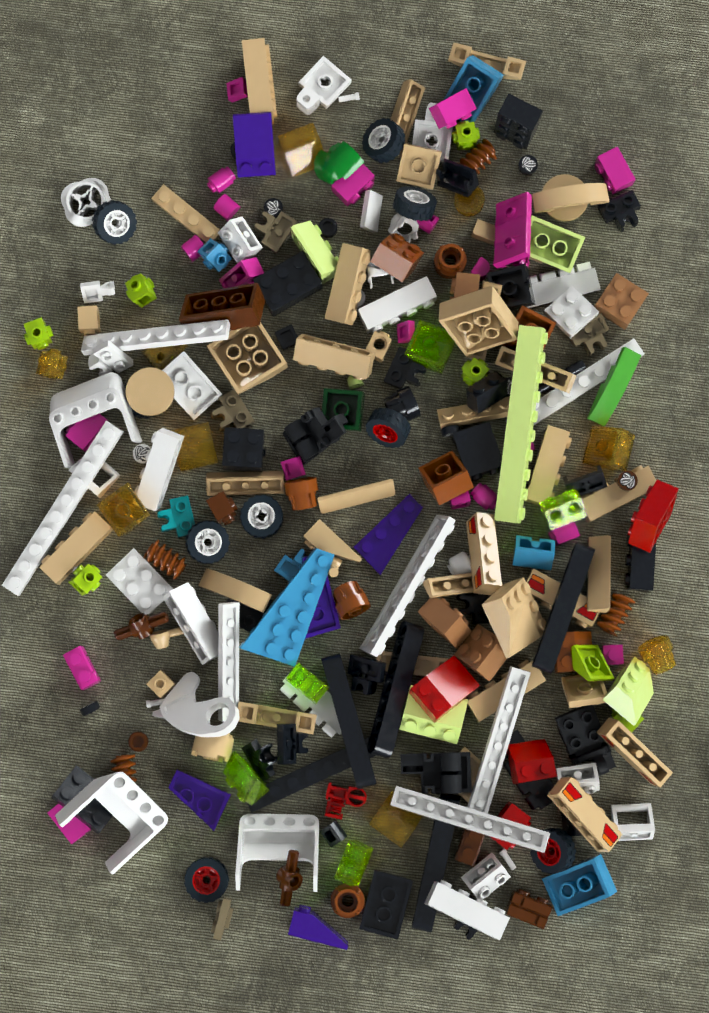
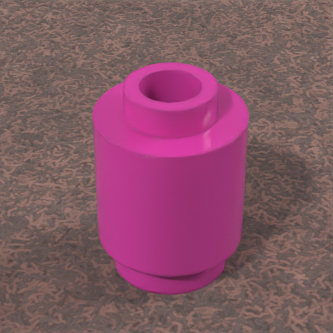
M228 166L222 167L208 177L209 182L207 185L213 193L217 192L219 194L232 185L236 177Z
M479 483L470 493L473 496L472 499L486 511L489 508L493 510L496 507L497 494L486 484Z

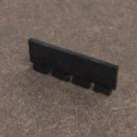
M518 729L512 732L509 744L525 742ZM508 761L505 764H503V766L512 778L510 765ZM550 779L516 784L522 795L530 792V795L525 800L532 810L538 807L543 809L553 802L547 796L554 787Z

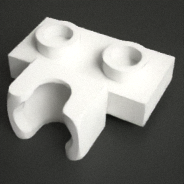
M107 340L93 348V354L89 356L88 365L91 370L99 368V376L112 372V369L117 373L133 366V359Z

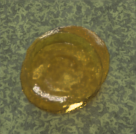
M479 186L469 197L455 193L454 204L460 214L469 217L481 212L485 203V195Z

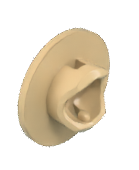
M561 174L551 178L545 184L542 191L584 183L575 176ZM588 204L555 208L553 211L546 213L558 221H572L584 213Z
M149 367L138 370L130 377L125 393L126 399L134 411L144 416H155L163 413L170 407L174 399L175 389L171 378L164 371Z

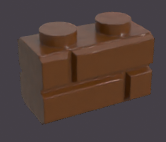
M464 829L454 859L474 867L485 835Z
M520 888L518 892L513 890L505 914L544 929L552 910V906L548 904L549 900L540 896L537 899L529 897L530 892Z

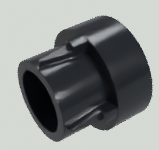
M409 386L397 390L391 396L384 399L386 408L401 413L407 421L421 416L418 404Z

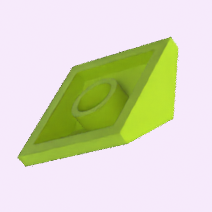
M573 645L571 647L573 670L587 681H612L615 679L598 645Z

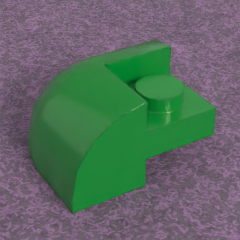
M343 141L331 146L328 152L323 150L318 152L314 161V171L320 180L333 184L334 181L342 177L346 180L364 161L349 144Z

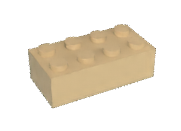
M265 38L242 40L250 113L271 112L272 124H274L277 110L269 44L265 45Z

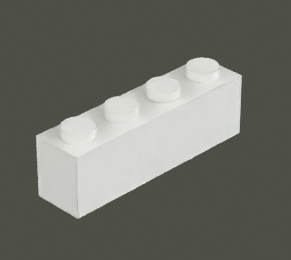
M426 276L359 308L358 315L367 333L379 332L383 329V326L387 324L394 325L400 321V318L406 315L407 317L415 315L418 312L417 310L422 307L427 309L433 306L437 295Z
M165 428L154 432L151 438L152 448L148 450L145 457L147 461L146 467L141 470L139 476L141 479L140 485L134 491L135 504L153 511L161 508L184 439L183 435Z
M187 582L168 592L163 599L201 664L204 665L217 658L218 631L215 623L206 613L205 606L196 596L195 589Z
M441 880L440 883L434 881L424 904L494 939H501L510 917L505 916L506 911L498 907L491 909L487 907L488 902L477 898L475 901L469 898L470 893L459 889L457 892L451 889L452 884Z

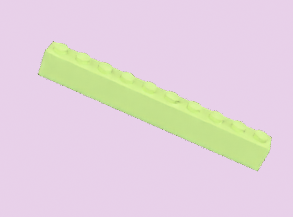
M519 325L494 517L496 521L521 523V520L525 518L523 503L524 500H527L528 489H525L526 481L530 479L528 464L529 461H532L533 450H530L531 442L535 440L533 425L538 419V411L535 410L536 403L540 401L539 383L541 384L543 380V372L540 371L541 364L545 362L544 344H547L548 333H545L546 329L543 327Z

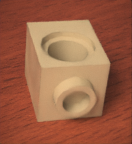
M97 305L77 307L78 328L81 334L94 335L101 332L100 312Z
M374 331L366 348L368 351L375 352L374 360L380 363L383 362L392 343V339L389 338L390 335L383 331H379V333ZM382 342L384 348L378 350L374 347V344Z
M160 670L146 685L159 698H164L176 686V683L164 671Z

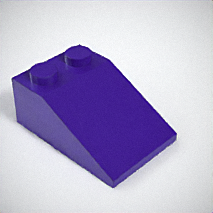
M271 112L233 114L238 177L276 175Z
M302 904L299 907L295 906L288 935L345 950L348 949V940L315 911H311L310 906Z

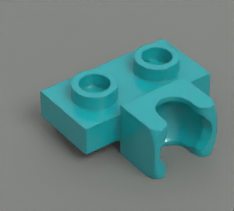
M187 495L169 499L171 509L157 512L158 518H166L168 520V523L162 525L160 530L161 532L176 529L178 538L185 537L192 526L195 525L189 497Z

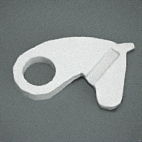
M194 672L186 673L160 705V709L152 713V716L164 718L180 731L199 737H221L227 735L235 729L239 721V709L229 698L218 697L196 702L195 692L200 684V677ZM220 708L229 709V715L225 722L217 726L210 725V718L216 710Z

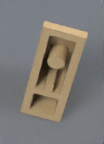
M320 519L303 536L305 539L304 544L311 550L317 548L352 562L360 563L362 561V558Z

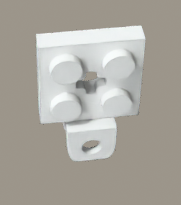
M323 56L298 82L302 90L297 95L296 107L305 115L312 114L320 104L327 109L351 84L352 79ZM328 79V80H329V82H328L329 85H328V86H322V85H321V84H322L321 80H324V81H325V80Z
M429 103L426 109L425 120L415 119L412 145L442 151L440 162H442L444 158L449 159L453 127L447 129L445 126L439 129L429 110L430 107L437 103ZM430 137H434V140L437 141L433 146L426 142V140H430Z

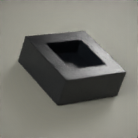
M292 324L274 332L283 351L296 345L298 336Z

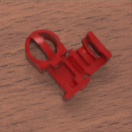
M329 782L326 799L328 800V797H330V801L327 802L324 816L342 820V807H345V804L354 807L362 806L367 800L366 792L363 789H357V787L349 786V789L331 785L332 782ZM360 790L364 793L365 797L350 794V792ZM349 798L362 800L363 802L354 804Z

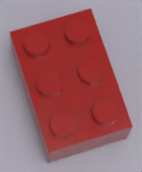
M656 480L653 486H649L646 492V499L642 498L638 509L640 510L638 512L635 511L631 518L633 524H631L627 535H630L628 544L649 553L651 552L672 514L679 488L660 480Z

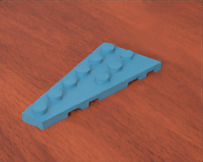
M314 548L300 566L299 571L290 579L286 588L277 596L262 616L263 618L251 630L250 635L242 642L239 648L295 667L334 554Z

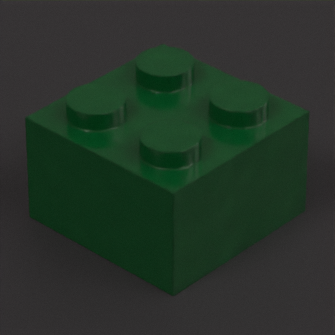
M324 388L322 412L327 421L343 413L348 420V423L344 426L345 430L361 432L365 393L362 391Z

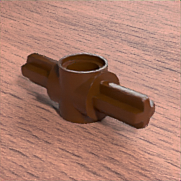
M165 611L152 616L139 613L129 620V625L114 631L115 638L119 641L131 636L144 639L154 632V627L169 621L168 614Z
M297 850L288 851L286 865L282 866L276 874V879L280 882L279 887L282 889L280 905L290 906L293 891L297 890L303 881L302 875L299 874L300 869L297 867L299 857Z

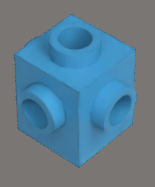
M211 238L197 251L204 259L203 264L209 270L213 268L220 272L232 259L228 254L229 249L224 244H219Z

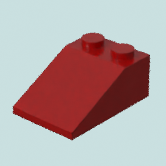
M454 655L411 687L409 694L430 719L436 723L480 685Z

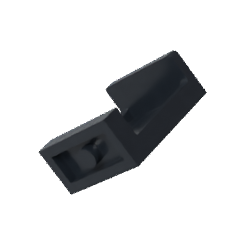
M490 422L452 434L453 443L456 445L461 462L467 469L471 481L483 478L482 475L490 473V475L500 473L502 457Z

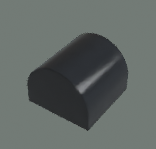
M334 820L320 830V833L330 847H333L347 837L337 820Z

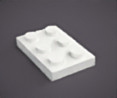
M184 351L162 370L173 382L175 389L174 399L193 420L223 395Z
M135 548L106 574L113 584L145 615H150L164 601L163 597L173 590Z

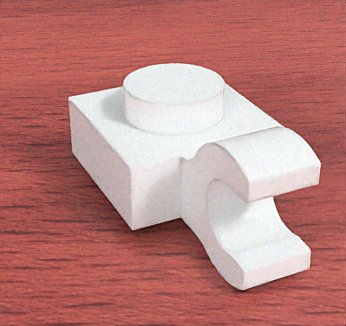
M100 280L80 283L84 304L103 301L104 295L115 294L114 281L106 282L103 285H100Z

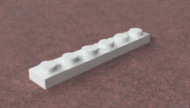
M219 603L218 697L231 699L238 708L240 603ZM220 708L218 709V720L225 722L229 715V709Z

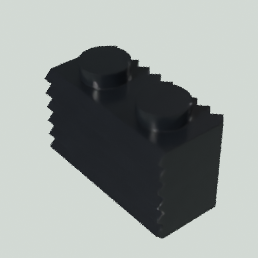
M494 371V373L466 388L467 406L476 414H479L507 397V379L497 371Z

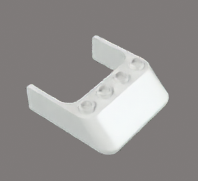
M110 372L56 393L51 398L49 421L65 468H71L75 462L63 428L107 410L119 409L123 414L131 441L135 443L142 442L131 406L126 399L122 379L117 373Z
M115 772L94 779L55 815L58 824L64 827L86 805L96 798L129 830L130 837L128 841L105 862L108 871L112 875L161 831L168 822L166 813L124 772Z
M309 814L243 815L239 822L235 872L236 890L240 891L242 865L249 860L287 861L288 851L297 850L299 852L298 861H308L314 866L313 892H317L319 819Z

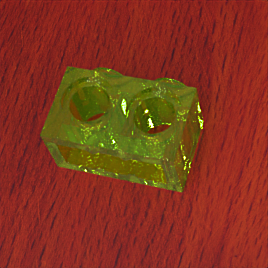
M576 489L567 490L561 495L549 497L539 503L544 521L550 531L587 517L582 498Z
M299 662L285 679L315 705L329 689L326 684Z
M349 840L334 878L349 886H359L374 848L357 840Z

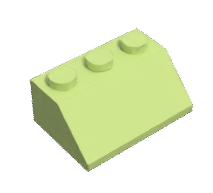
M531 216L529 257L571 273L585 237Z
M311 221L293 225L291 227L292 239L299 250L305 253L323 285L334 278L339 258L338 256L334 257L331 253L332 247L327 240L323 241L320 236L322 232L317 224L313 225Z
M634 656L620 671L603 698L604 702L633 726L639 720L654 694L650 669L644 662Z
M408 693L399 730L457 744L468 699L462 700L434 723Z

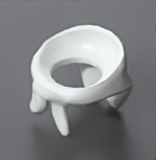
M397 213L391 219L388 232L390 234H400L404 237V240L410 243L411 239H418L417 231L419 224L417 220L408 219ZM404 223H408L412 227L411 233L406 235L399 233L397 229L403 227Z
M371 262L367 265V281L370 289H372V277L389 274ZM391 276V282H392V284H394V277H393V276Z

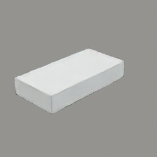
M372 190L365 191L360 228L371 233H377L383 196Z

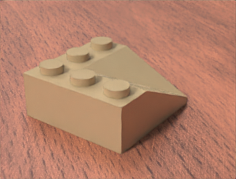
M493 286L440 303L439 322L465 356L515 341L518 338V321Z
M261 322L260 325L255 327L229 331L228 340L213 341L207 345L208 351L238 395L288 368L287 362Z
M524 577L503 584L482 604L506 658H510L542 637L546 621L542 618L539 605L534 600L531 588L526 583Z

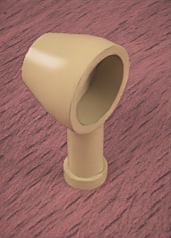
M334 556L328 575L331 577L338 576V568L342 563L341 559Z
M180 627L170 630H158L150 635V639L156 649H162L169 646L170 637L184 633Z

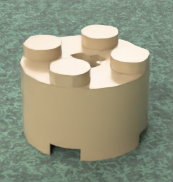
M228 733L221 737L195 736L191 755L195 757L199 755L203 759L229 763L234 744L233 735Z

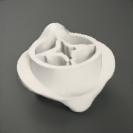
M87 178L71 183L64 188L61 194V203L64 207L66 218L70 223L78 227H86L93 224L92 217L94 215L89 217L83 216L90 210H97L99 205L94 200L96 190L101 195V205L103 202L111 200L108 188L101 180ZM90 188V190L87 189L85 194H77L81 189ZM73 199L79 202L78 214L73 210ZM84 200H86V201L89 200V201H90V204H89V205H88V204L85 205V204L83 203V201H84Z

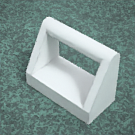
M81 459L69 469L71 473L74 472ZM104 462L101 469L111 478L100 488L93 481L89 486V489L99 498L120 477V474L106 462Z
M651 803L611 805V820L623 834L618 841L653 839L655 825ZM647 811V824L618 825L617 812Z

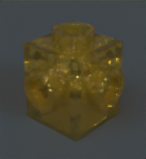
M56 349L41 351L36 374L50 379H63L68 357L61 355V351Z

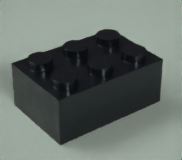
M508 94L498 112L493 133L499 139H507L513 142L512 144L515 147L527 150L538 129L543 110Z
M303 251L253 279L254 283L259 284L265 298V304L273 317L323 289L320 278Z

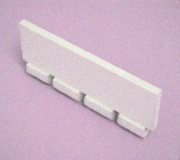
M590 262L576 265V273L574 267L571 273L558 269L559 277L556 276L555 270L539 274L540 282H538L536 275L530 276L536 305L528 306L527 308L552 303L571 286L581 295L600 291L595 268L591 269Z
M298 664L282 681L284 685L280 690L289 699L296 694L297 697L293 703L303 712L310 707L312 710L309 713L317 715L316 724L318 726L325 721L326 724L322 727V730L331 738L336 733L340 735L342 732L331 694Z

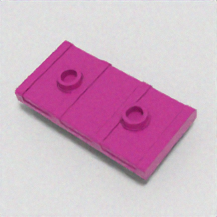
M529 192L496 204L493 265L496 268H505L510 263L530 256L532 195Z

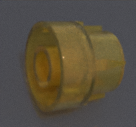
M668 635L649 639L637 649L642 661L648 662L653 674L664 673L676 665L672 653L674 647Z

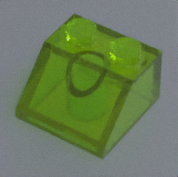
M419 320L404 354L427 369L442 374L454 348L455 341L444 328Z
M234 751L223 770L227 777L225 781L232 789L234 787L237 789L238 793L236 795L243 803L248 802L252 806L269 791V788L249 763Z

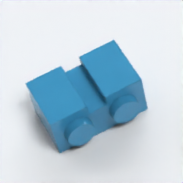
M516 535L512 565L551 570L555 555V540L540 538L538 542L532 541V537Z

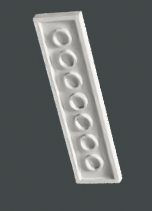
M436 515L359 648L360 650L375 657L382 654L386 647L385 642L388 637L390 638L394 634L396 623L405 614L404 609L414 599L415 590L424 582L426 571L433 566L435 562L434 557L444 547L446 536L452 533L455 519L450 516Z

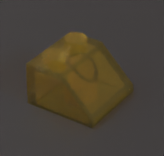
M313 122L278 136L279 146L292 177L314 169L316 155L320 150H323V146Z
M209 422L171 430L184 436L177 457L180 471L219 463Z
M591 426L582 463L595 467L600 464L601 468L610 471H627L635 435L623 428Z
M126 483L97 504L118 537L128 534L150 516L129 483Z
M391 791L369 821V825L402 848L423 816L391 806L394 794Z

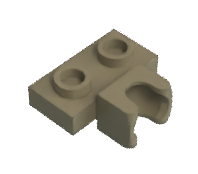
M264 211L262 215L267 223L265 225L256 223L254 229L264 236L261 245L278 254L291 234V227L298 222L282 211L276 219Z
M602 313L598 314L570 339L574 348L583 344L588 356H592L594 353V344L598 345L601 350H605L608 346L603 334L609 332L610 329Z
M235 390L219 397L218 401L221 407L211 413L212 419L218 417L223 419V422L219 425V431L225 430V427H230L232 424L235 428H246L255 422Z
M224 897L223 901L219 900L216 917L211 928V933H214L213 939L221 941L224 929H229L234 911V908L230 907L232 898Z

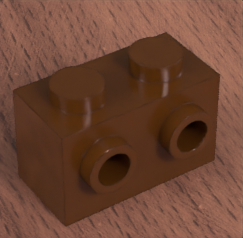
M224 491L206 500L219 524L226 526L235 521L234 517L237 516L235 511L238 508L231 497H226Z

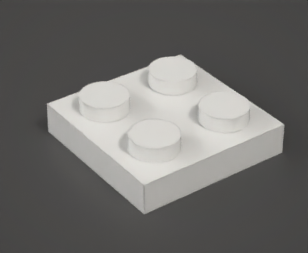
M571 286L544 310V314L550 320L556 322V325L571 339L599 314V311Z

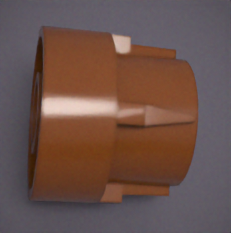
M447 244L439 247L434 257V268L441 277L446 279L456 278L457 272L463 273L465 270L467 257L463 247L460 248L456 244ZM453 258L455 264L448 265L445 263V259Z
M305 477L284 482L286 496H289L292 510H303L317 506L315 494H317L318 484L316 477Z
M357 581L344 583L333 590V597L336 602L335 608L341 620L357 617L371 607L366 593L360 588Z
M345 882L339 884L331 894L332 909L340 917H355L360 914L364 907L363 891L354 883ZM345 895L353 897V903L349 906L342 903V898Z

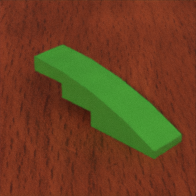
M627 347L621 348L615 365L611 366L605 383L600 385L587 419L603 427L606 425L633 376L641 357L640 354Z

